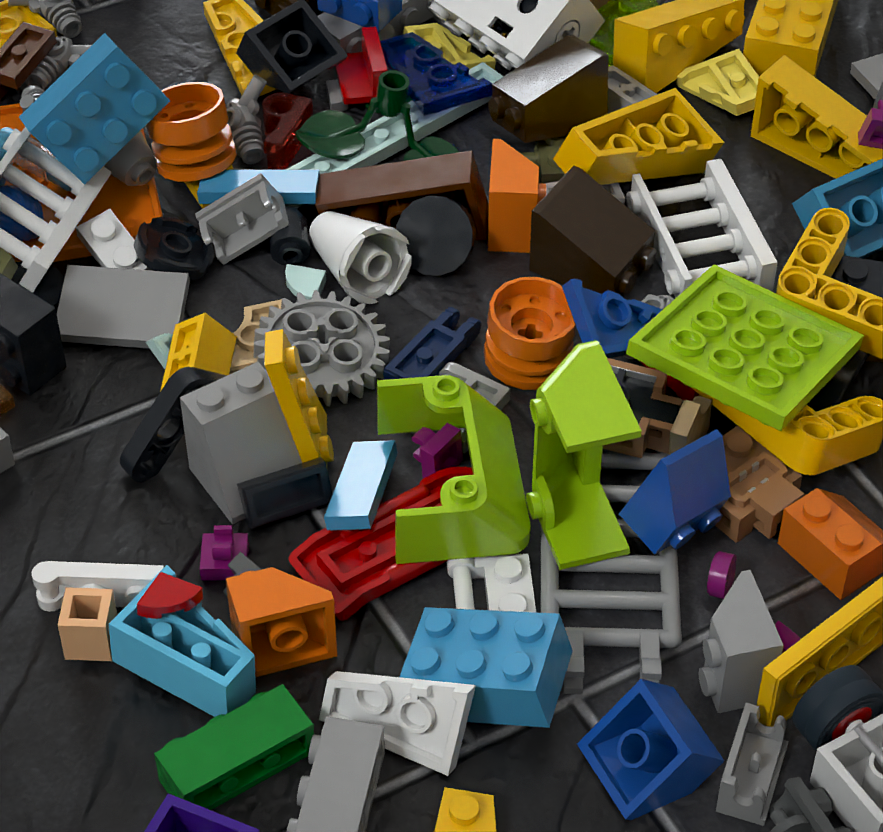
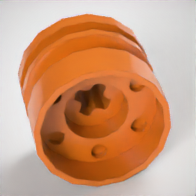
M204 82L182 83L161 90L169 98L170 102L146 124L149 138L153 140L151 144L154 157L156 158L158 173L165 179L177 182L197 181L219 174L232 165L237 153L231 128L227 124L229 118L222 90L214 84Z
M519 277L505 282L494 292L489 304L488 329L484 344L485 364L492 375L504 384L522 390H537L573 349L576 324L563 288L555 281L548 279Z

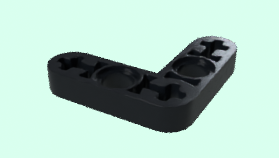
M184 367L172 374L120 456L121 467L134 481L145 482L157 475L184 435L180 397L227 375L195 367ZM169 419H171L170 422H169L163 429H161L160 431H158L159 428H160L166 421H168Z

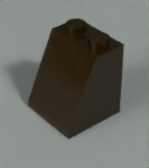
M574 35L564 37L492 84V97L489 99V113L492 120L527 143L567 136L573 127L608 114V54Z
M573 165L532 210L529 270L561 285H564L570 279H578L583 281V288L600 294L610 290L621 296L623 294L628 295L632 291L638 276L643 270L648 271L656 259L657 250L654 248L655 230L585 171Z

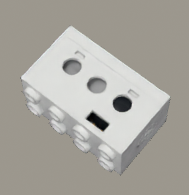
M429 0L432 4L428 7L437 17L445 21L443 25L458 37H461L462 34L469 37L468 42L484 54L489 50L495 54L493 58L508 70H511L512 67L518 68L566 36L574 35L589 43L605 22L590 0Z

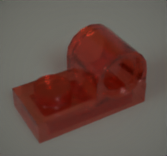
M274 93L267 96L262 103L265 134L263 150L267 154L268 170H285L303 145L296 137V130L300 129L306 120L313 116V105L310 98L288 93Z

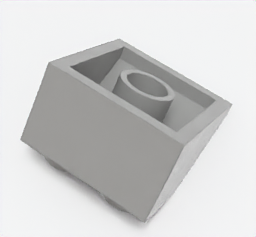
M751 570L741 571L711 618L708 639L703 640L705 662L704 667L699 668V682L703 694L711 696L717 713L742 709L745 703L757 705L763 668L780 656L783 651L784 645Z

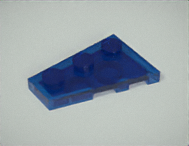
M413 32L380 41L388 67L391 70L404 73L409 78L408 95L423 116L492 96L493 83L485 78L477 80L469 75L468 67L460 62L455 65L443 58V52Z

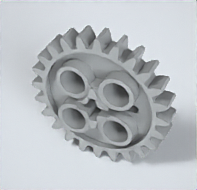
M314 290L312 299L308 300L299 292L297 293L296 303L282 298L281 309L270 306L269 316L260 317L259 328L255 329L253 356L257 358V362L266 370L264 366L265 332L283 329L291 346L297 347L301 366L317 397L323 398L326 406H330L332 397L336 396L343 404H347L348 393L351 392L356 397L362 398L364 387L373 390L376 386V378L383 379V370L389 362L390 337L385 336L386 325L377 324L378 314L374 312L365 315V303L358 304L355 307L351 306V296L349 295L340 302L336 301V295L333 291L330 292L327 299H321L319 292Z

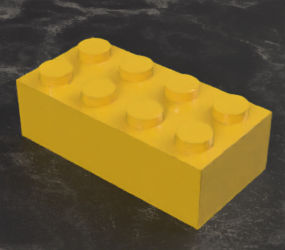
M758 0L745 36L743 55L759 76L785 55L816 77L839 0Z

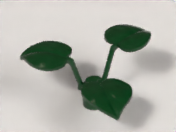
M403 63L388 69V71L383 72L379 76L377 95L375 98H371L370 102L364 103L368 110L359 124L356 125L354 119L346 113L327 110L311 116L300 129L296 130L297 139L312 152L327 158L344 159L352 157L364 149L365 139L360 132L366 129L374 112L381 113L386 117H397L402 113L408 145L413 149L404 155L403 161L459 152L451 143L433 136L424 138L419 144L416 142L410 117L411 105L408 103L423 95L424 92L410 76Z

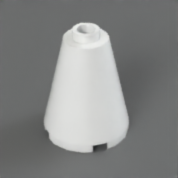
M333 211L321 213L310 226V242L345 293L359 303L374 304L378 302L376 299L384 294L391 296L407 278L412 256L408 254L407 244L409 242L407 238L397 229Z

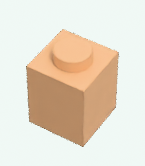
M65 587L58 621V630L65 660L112 661L109 623L117 616L113 589Z

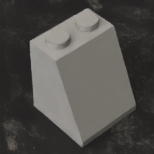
M259 362L180 397L189 469L232 525L245 519L237 486L238 483L302 463L268 373Z

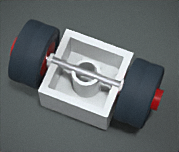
M848 665L830 672L817 681L797 703L792 719L798 731L807 739L813 749L817 751L810 778V783L815 789H824L832 801V810L852 832H883V691L862 668L856 665Z

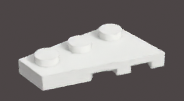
M336 671L327 679L319 720L324 722L326 716L384 725L385 749L448 776L457 765L476 685Z

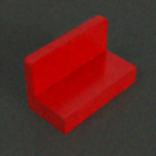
M376 26L362 28V52L346 53L348 55L347 59L334 66L342 101L346 105L368 103L371 98H375L379 76L383 72L388 71Z

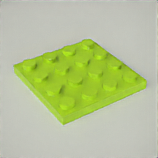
M713 264L629 339L626 354L643 362L648 367L655 368L681 381L686 386L693 387L719 400L724 405L731 406L759 420L764 425L782 431L860 349L864 335Z

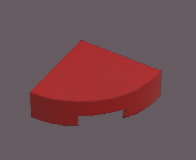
M160 572L138 601L137 615L158 619L162 618V614L184 609V612H187L201 602L203 599V588Z

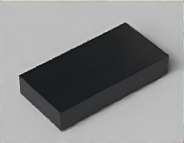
M321 457L237 484L246 523L250 529L330 503L333 495L326 462Z

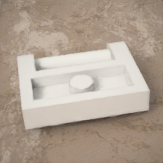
M529 554L447 560L448 574L453 578L456 609L475 610L472 579L484 578L488 610L536 612Z

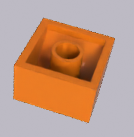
M493 139L488 251L530 253L532 210L546 196V184L538 183L539 166L501 139Z
M816 488L784 508L778 544L840 600L883 573V530L844 496Z
M274 567L247 571L240 575L226 578L232 632L255 655V677L337 656L335 607L331 591Z

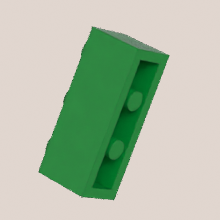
M281 684L268 692L256 694L248 703L226 715L221 714L212 718L200 729L183 738L171 740L161 750L155 752L159 781L167 793L212 810L309 756L310 743L314 735V724L285 686Z

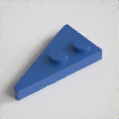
M570 279L562 288L582 343L597 340L607 358L627 355L626 350L629 339L663 310L635 299L627 300L620 294L610 290L600 294L583 288V281L578 279Z

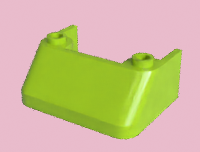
M597 340L577 344L537 389L536 399L530 400V410L535 424L532 492L526 494V502L531 518L533 520L538 519L559 570L630 553V547L600 483L603 445L640 438L642 430L602 346Z
M441 375L377 380L378 435L418 432L422 427L440 430L446 423L456 428H465L473 475L456 476L443 484L440 492L441 506L396 510V564L516 554L524 550L530 540L531 525L510 420L500 409L464 381L454 376Z

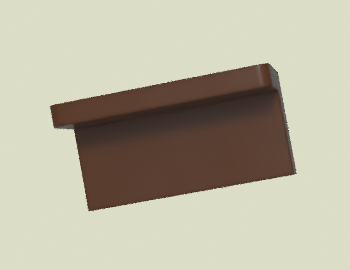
M22 22L0 48V101L11 88L18 90L55 46L57 40L54 31Z

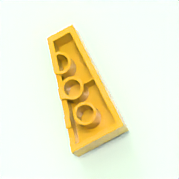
M675 0L617 18L614 24L613 65L657 93L678 79L677 76L685 68L701 63L742 34L745 20V0Z
M783 55L759 76L751 137L835 179L883 159V149L862 146L858 143V132L867 115L787 56Z
M673 88L573 127L553 160L565 174L574 165L585 171L600 185L630 182L632 181V175L640 173L643 180L703 173L706 170V162L713 160L725 142L676 88Z

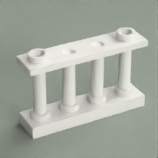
M25 127L22 132L15 128L2 147L7 152L0 161V180L4 178L55 211L56 214L54 216L60 219V222L57 224L50 220L48 223L0 192V212L38 235V241L44 244L41 249L36 245L31 248L0 228V247L22 261L21 266L26 268L27 271L19 284L33 293L112 172L103 166L84 185L61 162L30 143L28 139L31 133ZM20 154L72 188L71 193L76 195V198L73 200L67 196L64 199L13 166L12 163Z
M722 159L706 162L705 178H702L700 183L657 191H648L640 173L632 175L631 191L626 194L627 208L655 230L654 248L657 250L656 259L664 273L666 289L670 295L674 294L675 298L678 297L710 268L705 267L688 271L683 258L726 250L736 253L740 261L717 266L773 292L778 262ZM703 198L704 201H709L712 207L710 209L661 217L657 206ZM717 224L718 227H723L726 234L675 244L669 232Z

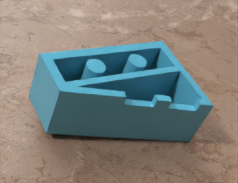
M168 565L160 571L176 577V573ZM157 575L109 623L113 662L214 717L221 714L226 715L246 704L256 693L255 655L219 618L215 620L202 607V600L197 606L187 612H184V609L162 614V618L158 619L137 615V603Z

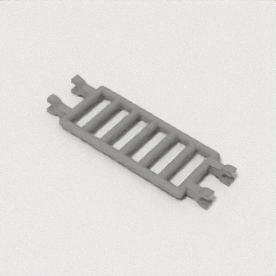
M655 450V453L644 452L643 457L638 458L618 452L602 451L601 469L653 470L658 462L669 454ZM602 485L609 503H627L640 487L635 485ZM617 519L625 538H639L624 519ZM541 527L540 613L559 614V608L662 611L663 629L565 627L573 652L563 681V694H583V646L639 648L640 663L639 680L645 679L659 683L662 676L660 648H677L682 642L677 549L675 550L670 545L660 551L659 556L623 555L559 570ZM559 571L660 574L661 592L559 589Z

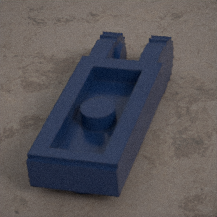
M448 307L435 321L431 320L384 368L383 380L439 376V372L448 362H453L475 341L480 333L481 321L470 317L457 331H454L460 319V311L453 307Z

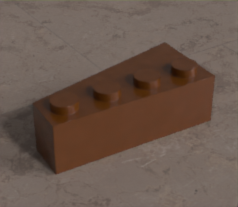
M472 150L319 175L315 203L319 215L323 212L333 211L396 229L403 210L413 201L430 195L446 196L460 202L471 214L476 228V240L488 241L489 203Z

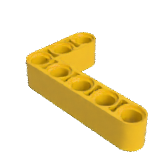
M823 208L814 214L781 271L776 294L863 334L864 337L859 350L883 359V298L831 278L844 255L850 221L849 217L839 209Z
M691 387L702 397L712 399L714 407L788 467L804 475H817L879 451L883 441V400L874 396H860L819 411H814L806 405L782 431H779Z

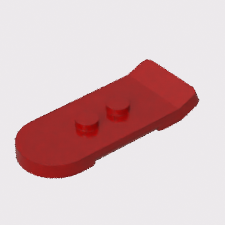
M445 468L423 478L419 485L380 504L371 529L330 531L324 528L312 534L291 552L288 557L290 564L303 580L331 591L334 597L335 618L340 621L347 620L366 603L447 561L396 564V510L441 506L440 492L443 484L456 476L473 475L472 468Z

